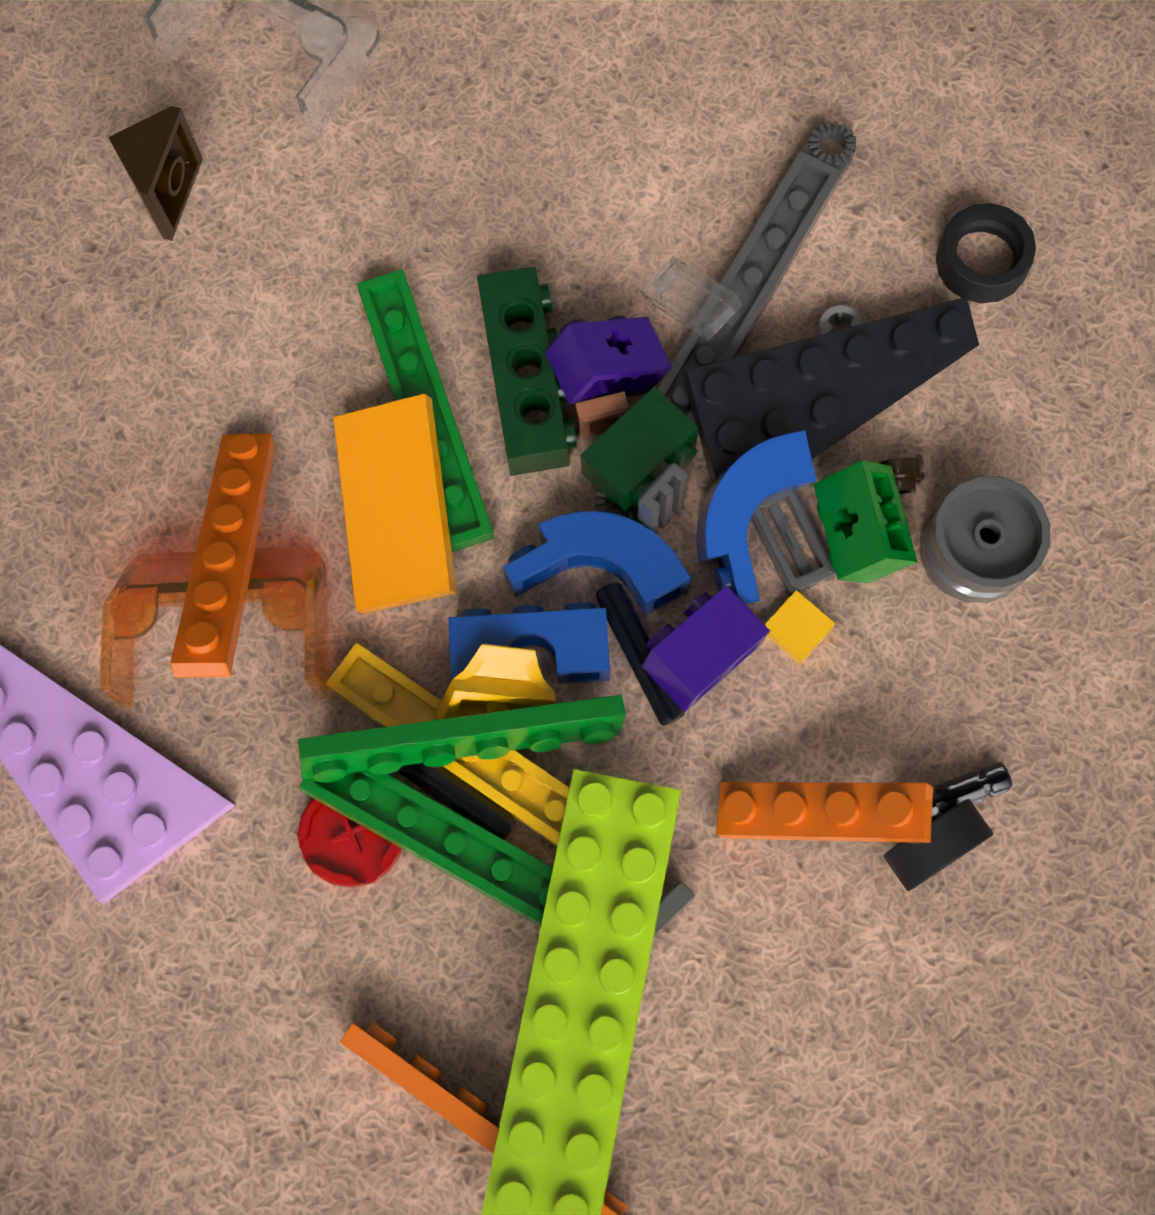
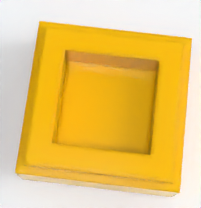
M796 590L764 625L770 630L767 637L801 665L832 631L836 623Z

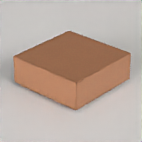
M625 391L575 403L576 422L580 436L586 438L602 434L629 410Z

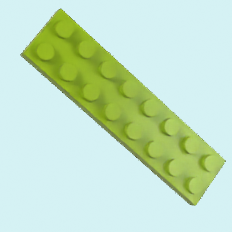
M573 769L481 1215H601L681 790Z

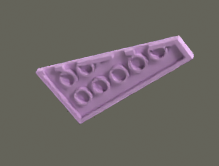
M0 645V760L100 903L105 904L235 806Z

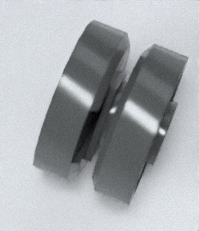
M979 476L956 486L944 497L938 508L930 515L920 536V558L929 579L943 593L963 602L989 603L1008 596L1042 565L1050 547V522L1042 503L1024 485L1006 477ZM981 537H983L988 543H985L981 539Z

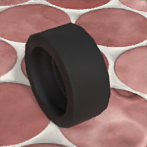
M992 203L971 205L956 213L945 227L936 255L938 274L946 287L960 298L967 297L968 301L980 304L999 302L1014 294L1026 279L1036 252L1034 234L1025 219L1008 207ZM986 232L994 234L1004 240L1013 251V265L1003 274L985 275L977 273L964 265L957 255L958 242L969 233Z
M965 799L932 820L931 843L900 842L887 851L883 857L907 891H911L992 837L994 833L971 800Z

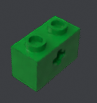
M861 460L813 484L818 501L817 513L824 525L830 548L829 560L836 572L837 580L870 583L917 563L892 466Z

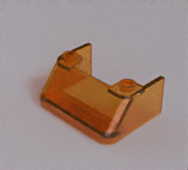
M308 547L255 549L245 603L262 602L265 617L271 625L279 630L305 631V681L318 699L329 698V689L325 685L329 679L328 568L321 555ZM195 552L155 553L135 557L127 564L104 602L102 609L100 690L122 708H133L135 638L145 635L153 628L158 617V607L184 605Z

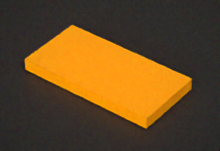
M421 394L333 417L355 610L365 614L457 594L432 398L426 394Z

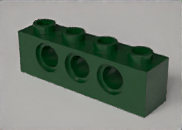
M535 266L478 275L477 281L510 476L568 467V450L577 449L573 420H563L560 404L568 403L545 353L558 338L556 328L547 329L544 314L553 313L548 283L539 285ZM517 321H526L531 324L530 327L521 331L509 328L511 324ZM525 365H533L540 369L531 376H522L516 373L519 368ZM533 410H541L548 414L540 422L534 423L524 419V416Z

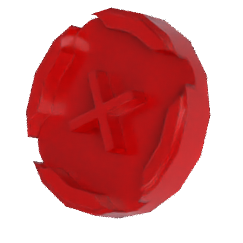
M313 798L301 814L297 838L302 857L315 875L331 885L357 888L373 884L391 871L402 854V848Z

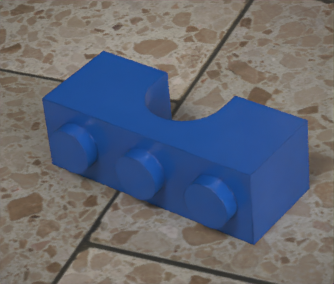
M576 602L564 606V610L544 611L543 607L525 605L514 608L512 614L492 615V611L488 609L476 608L462 611L461 617H448L451 681L464 671L482 644L518 648L539 646L548 650L556 660L558 684L610 681L606 608H595V604L589 602Z

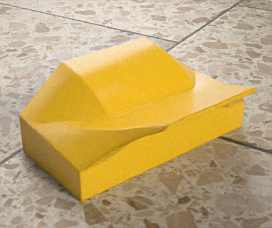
M482 644L464 671L452 679L437 709V715L439 720L556 703L554 689L543 678L538 665L536 651L526 648Z

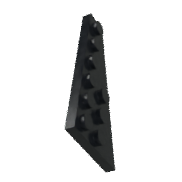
M967 297L682 372L696 426L699 427L698 434L712 484L728 465L748 450L771 438L789 433L806 431L811 457L814 459L979 346Z

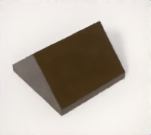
M170 106L108 137L162 238L170 241L173 240L203 160L181 108Z

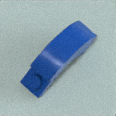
M805 430L771 438L738 457L717 477L702 504L696 532L698 562L718 558L720 568H715L714 571L718 592L727 585L745 605L760 601L747 544L748 526L755 509L769 495L803 488L817 481Z
M595 511L563 514L538 524L540 541L543 545L537 548L535 545H528L519 549L509 557V563L503 566L505 580L515 598L557 574L572 568L594 567L605 570L625 584L644 616L688 593L691 577L675 552L652 530L629 518Z

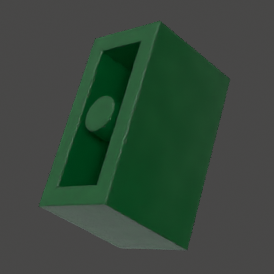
M653 387L580 455L581 473L625 514L632 506L638 505L639 497L669 464L675 463L681 469H684L693 460L698 451L695 447L699 427L658 389Z

